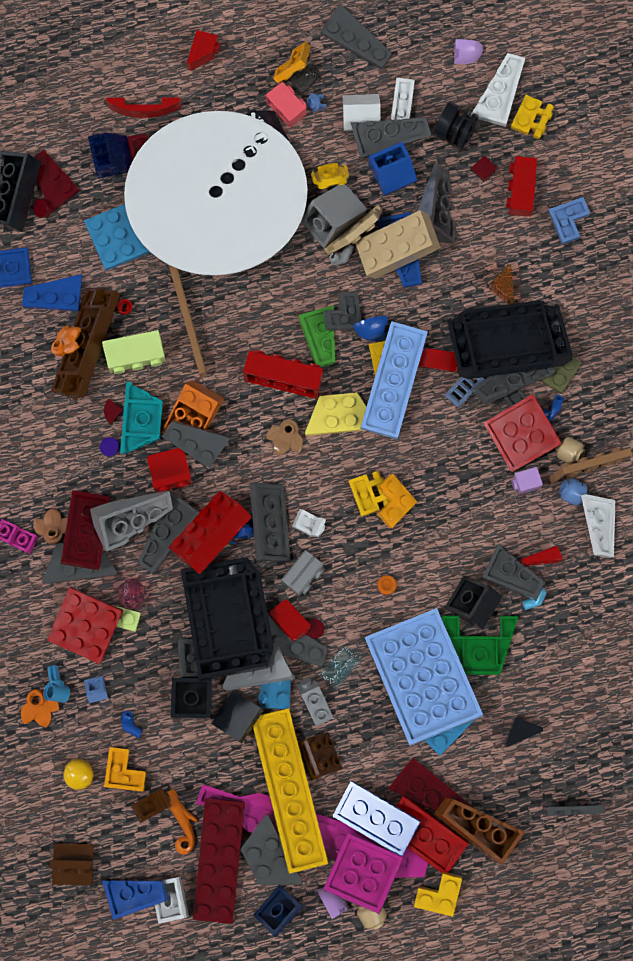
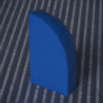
M387 315L362 320L354 324L353 327L356 333L365 340H382L386 337L384 331L385 325H388Z

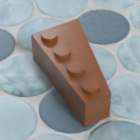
M445 798L434 813L490 860L502 865L525 833V831L450 798Z

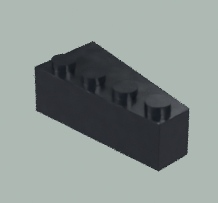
M0 151V227L9 231L23 232L42 161L27 153Z

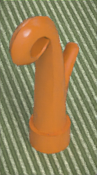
M175 789L167 792L171 799L169 809L186 835L177 839L175 848L178 853L186 855L195 847V834L189 819L197 822L198 818L183 806L178 799ZM183 841L188 842V846L185 849L181 847Z

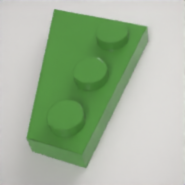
M334 305L298 316L314 364L319 365L320 368L335 363L334 331L325 330L323 316L324 311L334 310Z

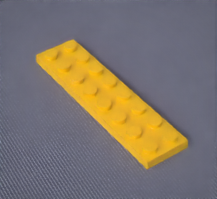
M288 708L260 715L253 726V731L288 873L292 874L328 865L290 710Z

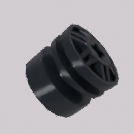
M449 101L437 122L433 136L445 142L451 135L450 145L454 146L459 139L457 148L462 150L475 132L479 115L473 113L470 119H468L471 111L467 109L461 116V106Z

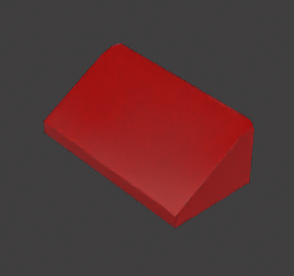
M287 599L283 600L268 613L293 642L306 635L311 627L307 620Z

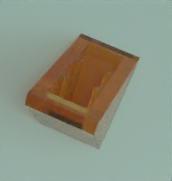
M507 264L489 286V290L506 304L514 303L511 264Z

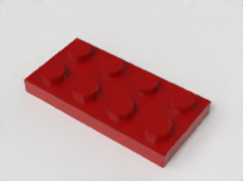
M403 795L396 806L421 820L407 848L441 873H448L469 842L406 795Z

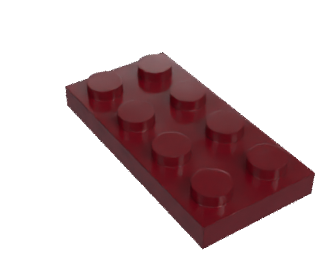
M72 490L60 564L99 571L103 545L94 528L90 509L109 503L110 497Z

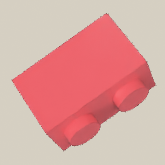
M281 82L266 94V103L290 128L306 115L307 105L301 98L298 99L294 95L295 92L289 85L286 86Z

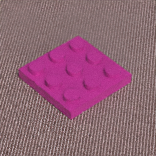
M348 833L323 890L379 915L403 861V857Z

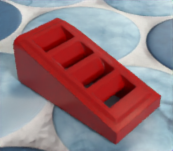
M553 546L522 558L520 563L523 566L561 562L563 558L558 546Z

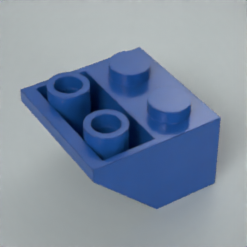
M403 142L369 156L368 165L383 196L417 182L411 158Z

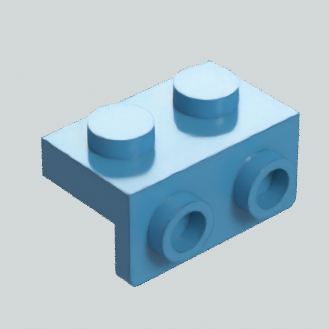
M291 680L261 685L258 697L259 707L261 709L281 710L289 708L290 710Z

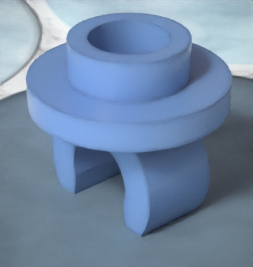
M316 93L309 95L307 107L311 112L323 110L327 106L320 103L324 95H317Z

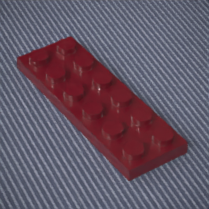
M205 798L193 920L233 924L245 802Z

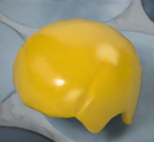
M77 758L72 759L66 764L63 777L68 787L74 790H82L91 784L94 773L88 761Z

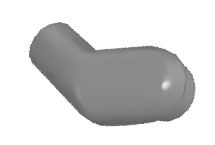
M348 244L342 253L330 254L329 260L331 264L341 265L347 263L355 247Z

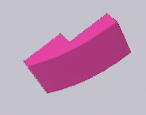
M1 519L0 540L30 554L39 537Z

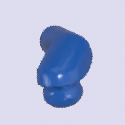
M561 395L555 396L550 410H543L549 421L554 419L562 407L564 398Z

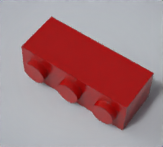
M515 156L514 162H510L509 173L512 174V180L508 181V191H511V195L507 197L506 201L509 215L528 217L532 215L537 158Z

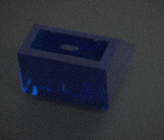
M106 132L88 136L98 179L129 171L132 159L126 135Z

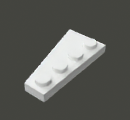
M507 53L485 93L472 111L471 116L473 113L479 115V120L506 127L524 65V57Z

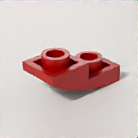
M423 348L418 365L419 368L457 373L453 352Z

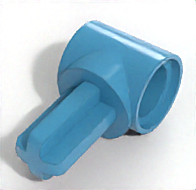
M49 666L47 668L49 683L44 688V698L47 701L65 703L69 699L70 689L64 684V681L60 680L58 666Z

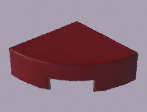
M108 399L104 406V415L107 422L112 425L123 413V410L111 399Z

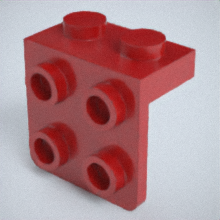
M180 448L152 454L147 457L155 493L170 491V489L177 487L178 489L185 488L193 483L185 452Z

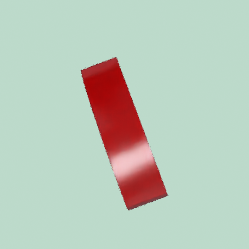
M162 97V104H126L125 98H106L109 109L135 118L160 117L181 108L180 97Z

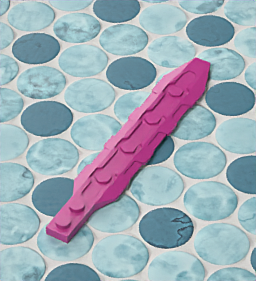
M202 784L196 804L204 806L205 798L245 802L243 827L246 831L252 833L263 819V816L268 813L278 832L270 796L256 793L239 797ZM316 814L325 853L329 859L336 861L348 833L392 852L342 821ZM407 848L402 856L403 861L395 878L424 877L428 863Z

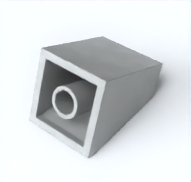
M345 184L338 185L311 201L301 223L320 245L325 248L361 219L367 208Z

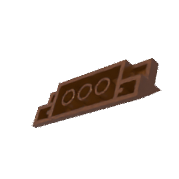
M99 288L86 289L73 326L82 329L75 341L80 347L73 353L62 357L51 389L52 393L75 400L78 398L84 399L88 391L90 379L94 374L96 362L100 357L102 341L106 339L108 327L112 322L114 310L118 305L120 293L115 290L103 291Z

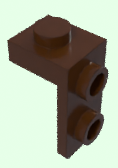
M161 788L132 804L131 807L141 823L170 807L171 799L169 794Z

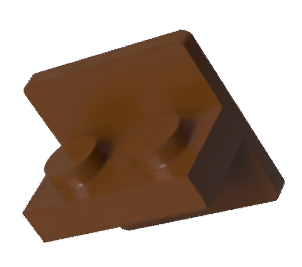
M328 732L306 738L298 743L311 781L342 769L340 758L337 756L333 740Z
M54 844L53 860H50V868H53L52 884L92 885L94 845Z

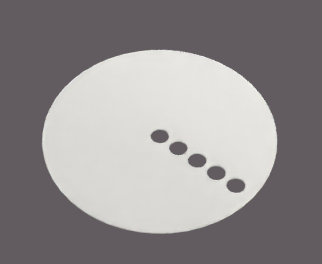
M201 112L169 123L144 143L132 161L127 174L124 192L125 207L130 225L136 236L158 259L177 269L194 274L227 275L253 268L265 262L289 242L300 225L305 212L307 179L297 152L290 142L272 126L252 116L236 112ZM265 133L268 136V140L264 144H258L254 140L255 135ZM253 146L256 148L257 153L254 157H246L243 154L244 148ZM234 160H243L246 164L245 168L241 171L234 170L232 168ZM227 172L233 174L234 181L230 184L222 183L220 180L222 174ZM219 186L222 188L223 193L218 198L211 197L209 194L210 188Z

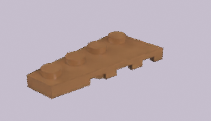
M620 447L612 450L607 455L605 452L599 453L593 459L585 457L579 459L578 463L575 464L567 462L560 465L561 468L551 475L549 479L551 484L558 483L564 476H566V479H570L581 474L582 470H584V473H588L598 469V465L603 468L624 461L632 456L630 448L623 450Z

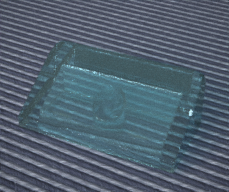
M344 645L319 675L337 690L362 660Z

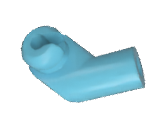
M542 588L537 601L532 599L522 601L524 609L528 610L540 606L546 596V589Z

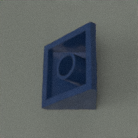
M279 885L253 916L276 938L303 905Z

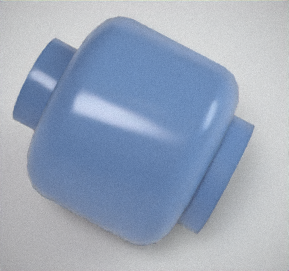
M575 478L564 480L559 489L561 499L574 506L582 503L581 495H589L587 484Z

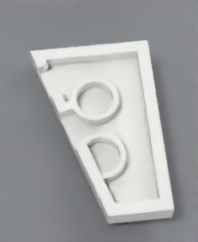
M587 494L581 495L594 555L607 558L614 557L615 500Z

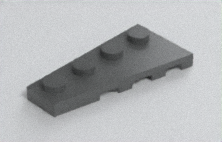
M340 3L320 31V34L381 70L392 56V53Z
M171 491L170 496L173 509L155 523L150 539L147 540L137 562L153 575L171 554L172 551L168 547L172 544L173 540L199 514L196 509Z
M268 615L272 641L279 645L282 655L319 667L323 666L328 650L327 647L307 635L293 642Z

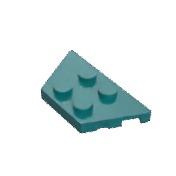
M126 382L121 455L156 442L161 437L163 401L153 397L143 389H139L130 382Z

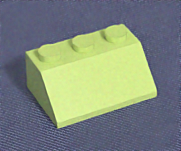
M159 330L102 341L110 373L122 374L127 369L136 371L143 369V366L151 365L152 367L162 365V362H166Z

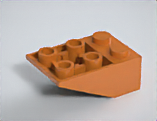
M194 380L185 383L161 433H165L173 420L207 430L225 398Z

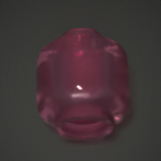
M132 578L125 580L119 586V602L128 609L138 608L144 602L143 584Z

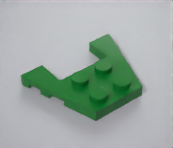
M441 616L466 675L501 674L518 616H500V636H460L459 616Z

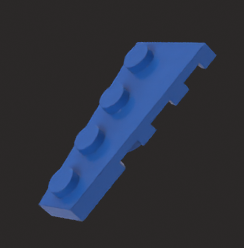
M412 213L381 217L376 223L380 230ZM419 259L396 269L404 288L422 285Z

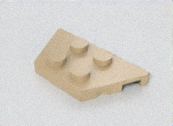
M376 205L325 247V252L329 255L350 243L354 244L361 238L360 234L372 230L376 226L374 223L379 219L383 211L380 205Z

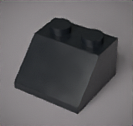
M463 576L446 604L445 609L469 624L484 629L503 596L490 585Z

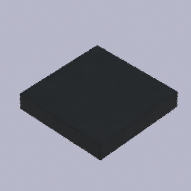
M232 691L211 724L238 742L243 743L264 710Z

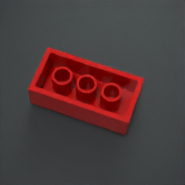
M254 350L248 351L243 376L245 382L318 399L323 381V369L317 364L310 363L306 365L297 359L286 360L277 354L269 356L265 355L263 351Z
M219 491L212 497L205 508L200 510L199 514L186 526L183 532L173 540L168 548L182 562L198 574H201L252 516L240 503Z

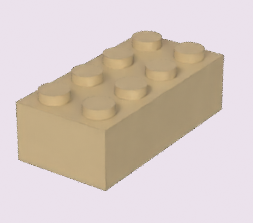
M421 210L371 233L355 243L366 276L374 279L441 248L429 214Z

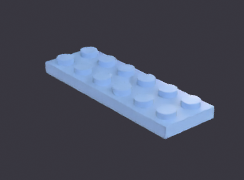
M391 321L360 429L398 439L427 331Z

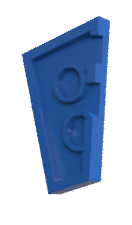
M80 274L25 287L22 307L79 312L83 275Z
M102 881L113 920L169 901L164 881Z

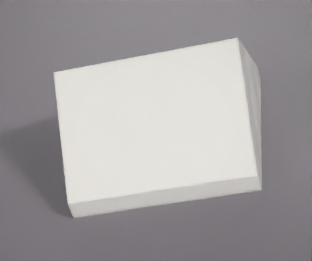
M379 94L342 95L344 131L352 130L350 122L380 121Z
M181 877L163 880L169 901L155 905L158 924L189 917Z

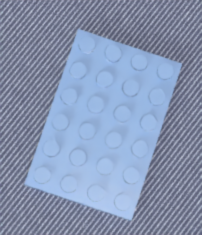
M437 608L365 637L409 746L483 717V713Z

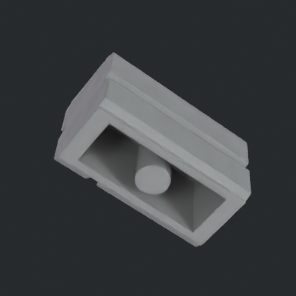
M305 550L281 579V582L298 596L302 593L305 595L312 587L310 585L314 578L318 580L323 574L324 570L322 568L324 564Z

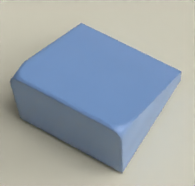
M104 676L84 680L89 703L108 699Z

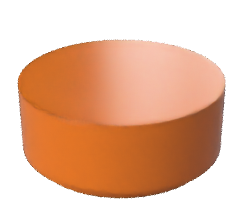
M389 575L382 576L377 583V588L383 595L394 593L397 587L396 580Z

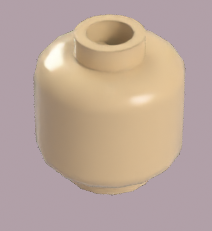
M566 437L563 441L561 440L562 444L555 448L557 458L566 463H578L577 461L582 459L585 454L583 444L571 437Z
M358 906L357 916L365 928L376 930L384 925L383 921L386 919L387 914L383 907L378 915Z

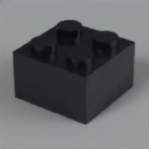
M172 678L171 718L212 720L213 680L199 681L198 678Z

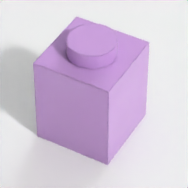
M537 467L515 473L514 479L511 480L514 491L518 490L519 495L541 489L543 486Z

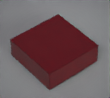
M483 156L471 167V170L485 182L497 170V167L486 156Z

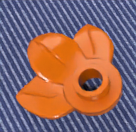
M69 325L64 326L58 332L56 340L52 344L51 352L61 357L76 351L80 346L75 341L82 329L80 327L70 328Z
M32 690L27 695V703L21 709V719L24 724L35 720L39 725L48 727L51 721V712L59 710L58 702L45 700L44 692L41 690ZM35 696L40 697V701L38 703L33 702V698Z

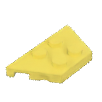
M358 393L319 396L305 435L364 431L360 428L366 411V405Z

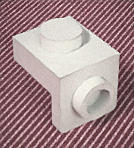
M299 509L292 527L311 537H319L325 529L326 519L318 518L303 509Z

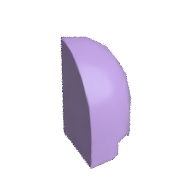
M456 39L454 64L475 62L482 55L483 45L474 40Z
M323 888L317 889L332 919L349 909L345 899L324 891Z

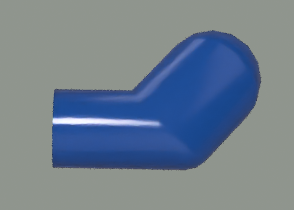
M124 711L121 715L123 730L140 738L143 729L134 725L133 713L131 711Z

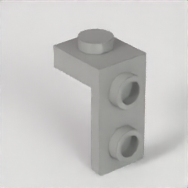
M314 677L306 678L296 685L316 726L333 718Z

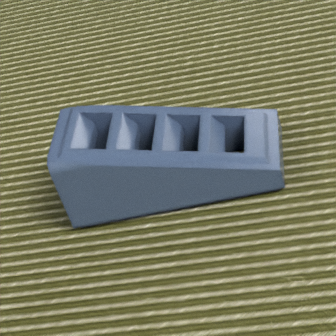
M461 377L444 396L460 408L473 394V388L485 379L483 377L475 378L477 380L475 384L471 379ZM464 380L472 386L471 389L463 383ZM459 386L467 392L465 395L458 389ZM454 392L462 398L460 401L453 395Z

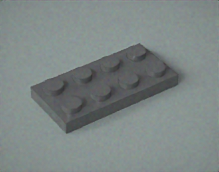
M250 484L256 561H291L284 485Z

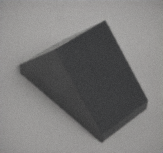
M515 717L504 745L506 748L543 732V728Z

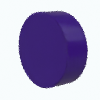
M112 437L104 438L100 443V451L106 457H113L119 451V444Z

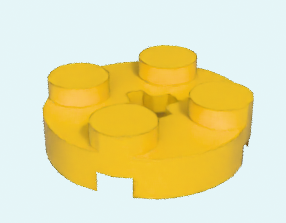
M330 163L319 166L318 171L315 173L313 170L311 176L313 183L318 185L319 189H326L331 185L346 184L349 171L345 164H343V167H339L338 163Z

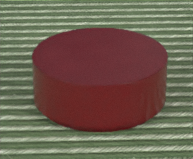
M38 199L34 204L35 215L39 218L49 217L52 212L50 201Z
M318 619L308 621L311 627L306 635L312 639L320 638L324 633L323 623Z

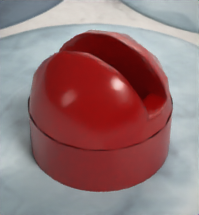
M127 299L120 300L117 305V310L122 315L129 314L133 308L132 303ZM123 303L127 304L125 312L122 311Z

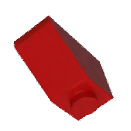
M196 30L187 60L189 71L213 60L215 53H219L221 43L218 42V35Z

